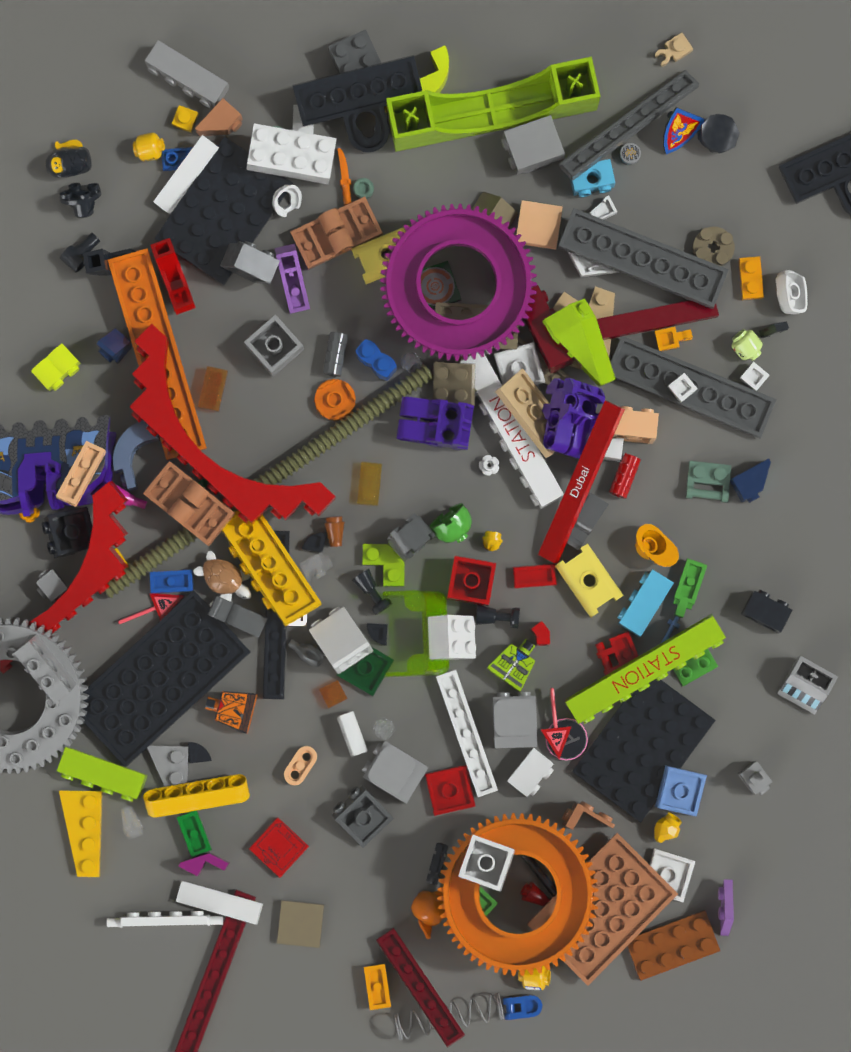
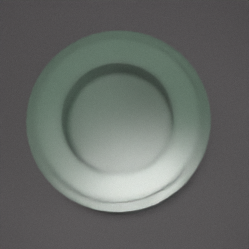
M367 178L358 179L353 185L355 196L358 199L362 197L369 199L374 193L373 183Z

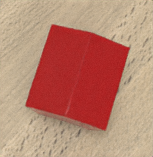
M540 621L530 631L536 637V646H549L550 630L543 621Z

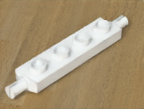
M170 911L169 915L161 916V912H148V916H139V912H127V916L107 918V927L123 928V926L223 925V916L204 915V911H191V915H182V911Z

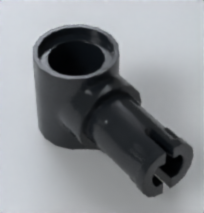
M90 233L80 245L77 244L75 247L73 245L69 246L61 254L60 259L75 273L79 272L85 266L83 253L90 252L100 243L99 238L95 234Z

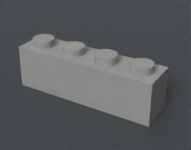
M159 40L145 60L149 72L155 76L160 74L165 77V81L174 87L176 85L180 86L186 95L198 97L200 102L208 108L211 106L215 107L230 89L228 82Z

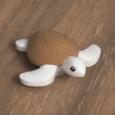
M208 551L207 561L204 562L203 567L199 566L193 570L196 576H204L209 588L215 593L221 594V598L231 602L232 593L234 592L242 599L251 598L250 589L242 584V581L248 580L251 576L249 574L244 575L242 570L239 571L229 561L216 559L212 551Z

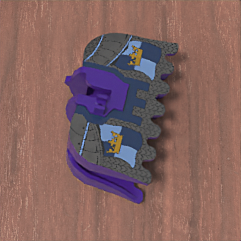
M100 416L97 424L94 426L89 424L87 418L80 417L72 428L68 426L65 419H58L53 429H48L46 423L42 420L36 421L33 429L30 431L26 430L22 422H16L10 432H5L4 427L0 424V514L13 515L23 513V517L33 514L34 508L41 506L44 502V484H46L48 501L52 510L64 508L65 505H70L57 499L56 495L86 441L106 450V454L77 506L93 503L92 495L105 484L112 481L113 454L117 434L109 432L110 416Z

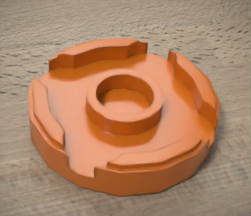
M330 379L318 387L314 402L317 411L322 417L338 421L345 419L347 415L351 414L355 407L356 397L354 390L347 382L339 379Z

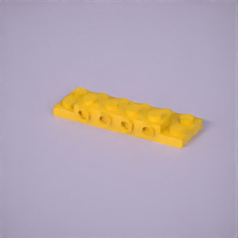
M234 512L235 515L222 532L229 541L230 547H228L230 554L234 559L236 557L239 558L241 561L239 566L244 575L249 574L253 579L250 582L256 592L261 591L263 594L262 602L267 609L272 608L286 627L321 606V601L265 517L262 515L254 524L250 521L246 524L238 516L240 512Z

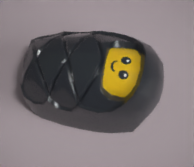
M80 146L55 149L46 159L47 171L52 176L60 178L87 173L92 167L90 151Z

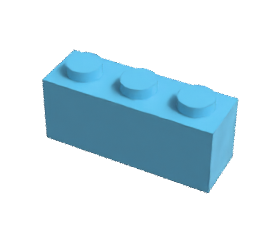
M653 569L650 573H644L639 581L642 584L638 591L634 589L628 599L631 602L627 609L623 607L617 617L620 619L618 625L637 637H641L674 582Z

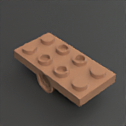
M362 197L339 209L328 210L322 213L318 219L290 231L308 270L350 251L351 248L383 235L366 197Z
M170 461L143 493L207 546L211 545L235 515L231 509Z

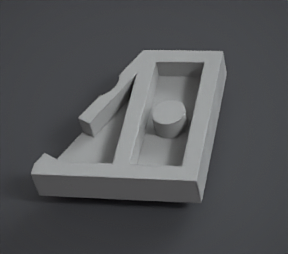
M147 747L164 787L188 783V747Z

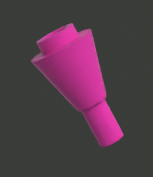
M116 485L128 499L124 504L125 506L133 505L145 509L147 501L136 498L128 491Z

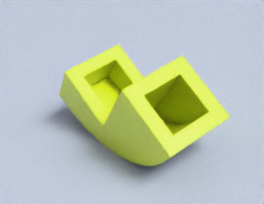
M445 45L430 52V59L436 72L420 78L422 91L428 90L440 93L444 88L449 73V56Z

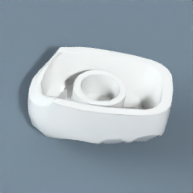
M791 270L780 272L775 280L777 298L782 312L785 314L805 312L807 309L805 277Z

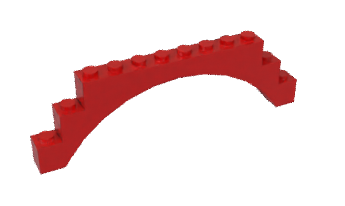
M151 323L134 341L138 346L136 348L137 352L144 358L146 356L148 358L132 373L135 378L133 382L141 390L144 388L146 390L129 406L133 411L131 415L139 423L143 420L148 425L146 429L154 437L158 434L163 439L161 444L169 451L174 449L179 454L176 458L182 464L192 466L194 468L192 473L199 480L204 478L209 483L207 487L215 495L219 492L224 497L222 501L230 509L235 507L240 512L238 516L246 524L249 521L254 524L270 506L273 508L270 512L279 520L283 518L286 521L302 503L305 504L303 508L311 516L316 514L319 517L336 499V496L321 482L295 486L264 484L242 478L222 468L206 456L186 434L176 416L169 395L166 373L169 344L167 337Z
M113 481L108 482L92 495L93 528L89 549L79 573L67 591L48 610L28 622L30 626L35 621L37 622L38 629L45 625L44 631L47 632L52 629L53 634L61 627L59 624L64 619L69 621L77 614L75 610L82 605L85 608L93 601L92 596L97 592L102 594L110 587L108 583L111 580L115 579L118 581L126 574L124 570L128 565L114 550L113 546L118 548L126 541L124 537L128 532L114 517L113 513L117 515L126 508L124 504L128 499ZM0 660V672L4 674L13 667L11 663L14 660Z

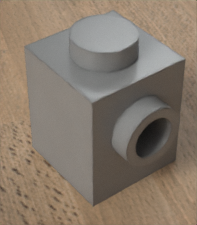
M47 569L38 576L39 580L36 582L39 586L36 589L44 599L48 597L52 603H55L69 588L53 569L50 571Z

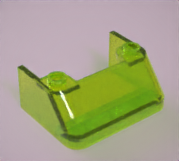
M383 591V598L404 597V603L408 610L413 612L422 611L424 653L414 654L408 659L407 672H386V678L439 676L445 674L449 669V660L429 659L428 617L447 615L445 595L438 591Z

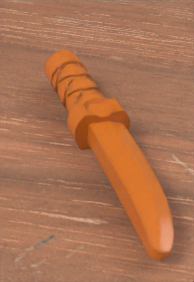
M338 148L342 180L339 182L340 186H342L343 205L345 206L352 203L350 196L351 179H349L345 155L341 148Z

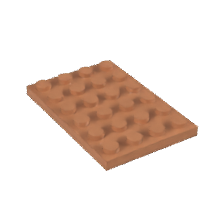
M618 833L588 861L593 864L588 870L596 872L591 876V879H597L598 881L592 887L599 889L598 892L593 893V896L598 897L599 900L592 902L598 909L591 910V913L596 918H589L593 927H585L589 935H581L585 941L584 943L576 942L579 947L578 950L570 948L573 953L572 956L566 953L563 954L566 959L565 963L587 986L678 895ZM557 893L527 923L533 931L541 927L552 915L556 905Z

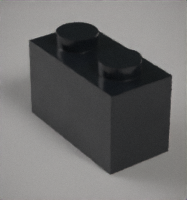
M763 590L753 591L741 615L778 634L781 633L792 612V609L788 608L789 604L780 599L777 602L770 599V594Z

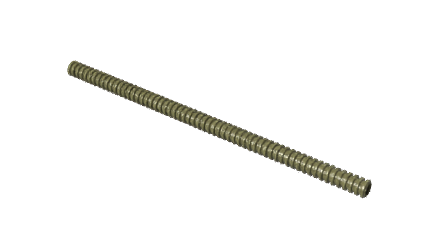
M422 364L420 369L416 368L415 372H410V376L406 375L404 380L400 379L398 384L394 383V386H390L388 391L384 390L382 395L379 393L377 398H372L373 401H368L367 405L363 404L361 409H356L357 412H351V416L347 415L345 420H340L341 423H335V427H329V431L325 430L323 435L319 434L317 439L313 438V442L309 441L307 446L303 445L301 450L297 449L296 453H291V457L287 456L285 461L281 460L280 464H275L276 467H271L269 472L265 471L263 476L260 474V478L253 480L270 485H276L278 482L281 484L283 479H288L287 476H292L293 472L297 473L299 468L303 469V465H309V461L313 462L315 457L319 458L321 453L325 454V450H331V446L335 447L337 442L341 443L343 438L347 439V435L351 436L353 431L357 432L359 427L363 428L364 424H369V420L373 421L375 416L379 417L380 413H385L384 410H389L391 405L394 407L396 402L400 403L402 397L411 395L412 391L416 392L417 388H422V384H427L428 380L432 381V373L426 365ZM235 507L231 509L233 512L238 511ZM183 527V530H178L176 535L172 534V538L168 537L166 542L162 541L160 546L156 545L155 549H150V553L146 552L144 557L140 556L138 561L135 559L133 564H128L129 567L124 570L126 574L118 581L115 579L111 580L108 583L110 587L104 592L112 599L114 594H119L118 591H124V587H129L130 583L134 584L136 579L140 580V576H146V572H152V568L156 569L158 564H163L162 561H168V557H174V553L178 554L180 549L184 550V546H190L189 543H194L198 537Z

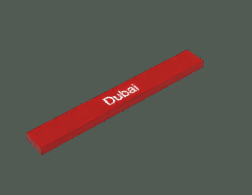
M605 400L538 553V555L553 563L558 564L625 411V409Z

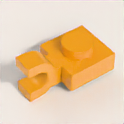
M675 327L655 331L658 350L661 352L677 349L680 347V341H689L693 338L691 329L676 332Z

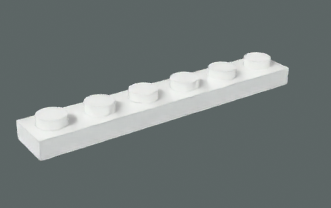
M453 670L436 676L477 797L498 791L457 671Z

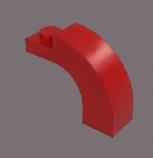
M168 238L151 244L153 255L176 315L195 309L193 297L171 239Z

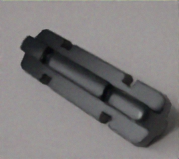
M443 843L436 844L434 850L436 854H433L429 868L431 872L427 875V883L433 885L439 883L440 877L438 875L443 868L446 858L444 854H447L448 845Z

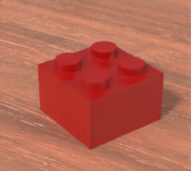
M455 556L447 599L489 607L496 563Z

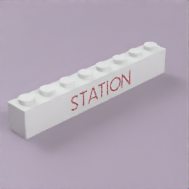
M476 353L475 360L471 356L467 358V361L461 360L460 363L475 364V397L477 396L481 402L479 408L484 416H489L491 420L489 425L494 434L498 432L502 440L499 443L504 452L508 451L512 458L509 460L515 470L519 469L522 475L519 478L525 488L529 487L531 490L530 498L534 505H539L542 509L562 498L564 494L539 449L495 393L502 384L485 354L481 358Z

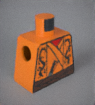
M222 691L220 700L208 697L205 709L217 712L215 721L248 734L257 694Z

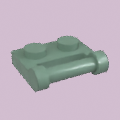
M689 461L685 497L692 499V497L717 499L728 503L731 465ZM694 483L722 486V492L694 489L693 486Z

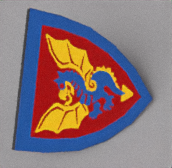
M675 107L674 111H670L667 114L669 120L663 134L665 154L678 150L691 140L705 119Z

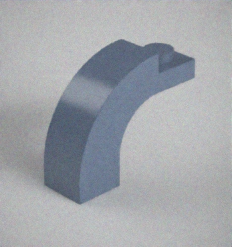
M143 420L130 426L121 435L113 454L114 471L116 473H124L120 475L123 487L127 486L129 491L138 489L132 465L135 453L146 444L160 441L158 434L154 437L146 429L148 425Z

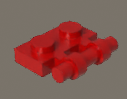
M629 631L608 639L611 645L608 649H605L603 642L595 644L598 651L596 653L597 657L601 659L605 669L603 671L605 676L638 657ZM613 653L618 662V665L614 667L608 656Z

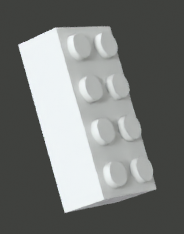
M254 124L246 170L329 184L336 138Z

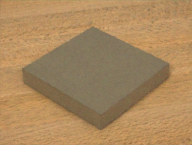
M282 900L277 944L320 948L324 904Z

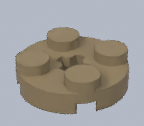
M720 227L702 229L695 237L692 246L694 256L718 266H724L728 263L735 250L733 236ZM716 243V245L719 247V250H716L715 253H712L711 249L708 248V245Z

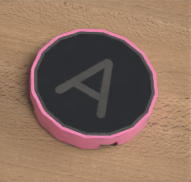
M569 718L557 720L558 728L572 726L560 759L567 761L582 755L588 741L587 732L583 725ZM546 740V746L553 756L557 758L553 749Z

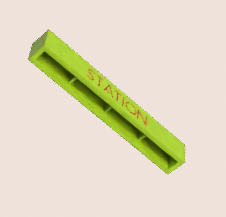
M711 613L566 698L565 703L577 723L583 722L586 724L595 718L594 715L598 712L605 713L612 709V704L620 700L622 703L631 698V693L638 690L641 692L650 686L649 683L651 681L664 679L668 676V671L674 668L675 670L683 668L687 665L686 661L692 657L694 660L700 658L705 654L704 650L710 647L713 649L719 647L724 643L723 639L726 637Z

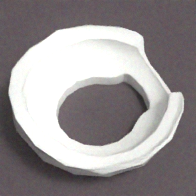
M284 185L274 193L272 199L273 208L279 216L287 217L290 211L299 209L302 201L301 191L295 185ZM283 192H288L290 204L283 209L278 204V198Z

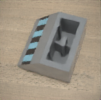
M798 656L777 694L815 714L829 695L838 676L808 659Z

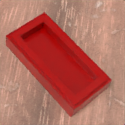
M555 564L513 567L514 589L557 585Z

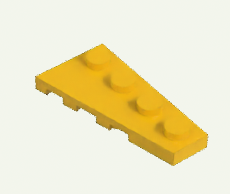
M59 791L77 877H100L102 791Z

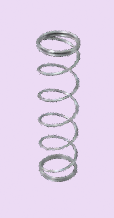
M495 993V995L491 994L489 997L487 1021L485 1020L474 998H471L469 1003L468 1025H466V1023L464 1022L456 1004L454 1002H451L450 1004V1013L453 1004L461 1018V1021L466 1027H468L470 1025L472 1000L475 1002L479 1010V1013L485 1021V1023H488L490 1020L491 997L493 996L497 1002L500 1020H504V1014L499 993ZM412 1010L410 1013L409 1035L406 1037L401 1027L398 1013L394 1014L399 1041L403 1040V1036L406 1039L410 1038L413 1012L426 1035H429L431 1030L430 1021L429 1030L426 1033L417 1013Z

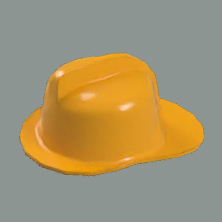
M644 524L639 527L635 540L637 553L642 558L652 560L657 565L663 567H671L676 564L679 559V552L674 543L659 528L652 524Z

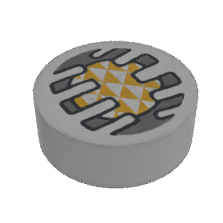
M627 143L621 148L620 158L623 163L633 165L639 161L641 150L636 144Z

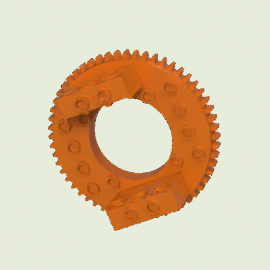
M512 813L511 819H508L506 814H503L502 821L497 816H494V823L486 819L485 827L478 823V831L473 827L470 828L472 835L514 849V855H525L537 859L552 874L557 888V900L554 911L541 927L528 933H509L492 924L481 907L480 884L458 877L472 835L464 833L463 835L466 840L458 839L460 847H452L455 854H447L451 862L443 863L448 869L440 871V873L445 875V878L438 880L444 884V887L437 889L443 892V895L437 897V900L444 901V904L438 906V908L445 910L440 917L448 919L443 925L451 927L447 934H455L452 942L459 940L460 943L457 948L465 947L466 949L463 953L465 956L472 953L471 961L479 958L478 966L486 962V970H489L493 965L494 973H497L502 968L503 975H506L508 970H511L512 976L516 975L517 970L520 971L521 976H524L525 970H528L529 974L533 975L534 968L539 973H542V966L550 970L551 962L557 967L558 958L565 962L566 959L563 954L566 953L572 956L573 953L570 948L578 950L579 947L576 942L584 943L585 941L581 935H589L585 927H593L589 918H596V916L591 913V910L598 909L597 906L592 904V902L599 900L598 897L593 896V893L598 892L599 889L592 887L598 881L597 879H591V876L596 872L588 870L593 865L592 862H585L589 855L580 854L584 847L576 848L578 840L576 839L571 842V833L564 836V827L557 831L558 824L556 822L550 827V820L547 819L542 823L541 816H538L536 821H533L532 814L525 819L524 813H521L519 819H517L515 813Z

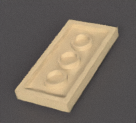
M522 368L499 387L495 393L544 457L547 458L555 452L546 449L543 445L547 419H545L542 409L544 404L550 403Z

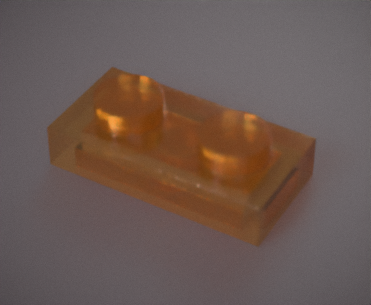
M207 366L198 404L199 408L219 412L228 370Z

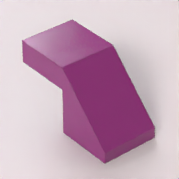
M208 853L180 862L179 867L199 876L206 862L224 871L230 862L213 853Z

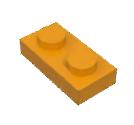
M760 256L739 258L742 300L763 299Z
M385 963L364 966L370 1010L391 1007Z

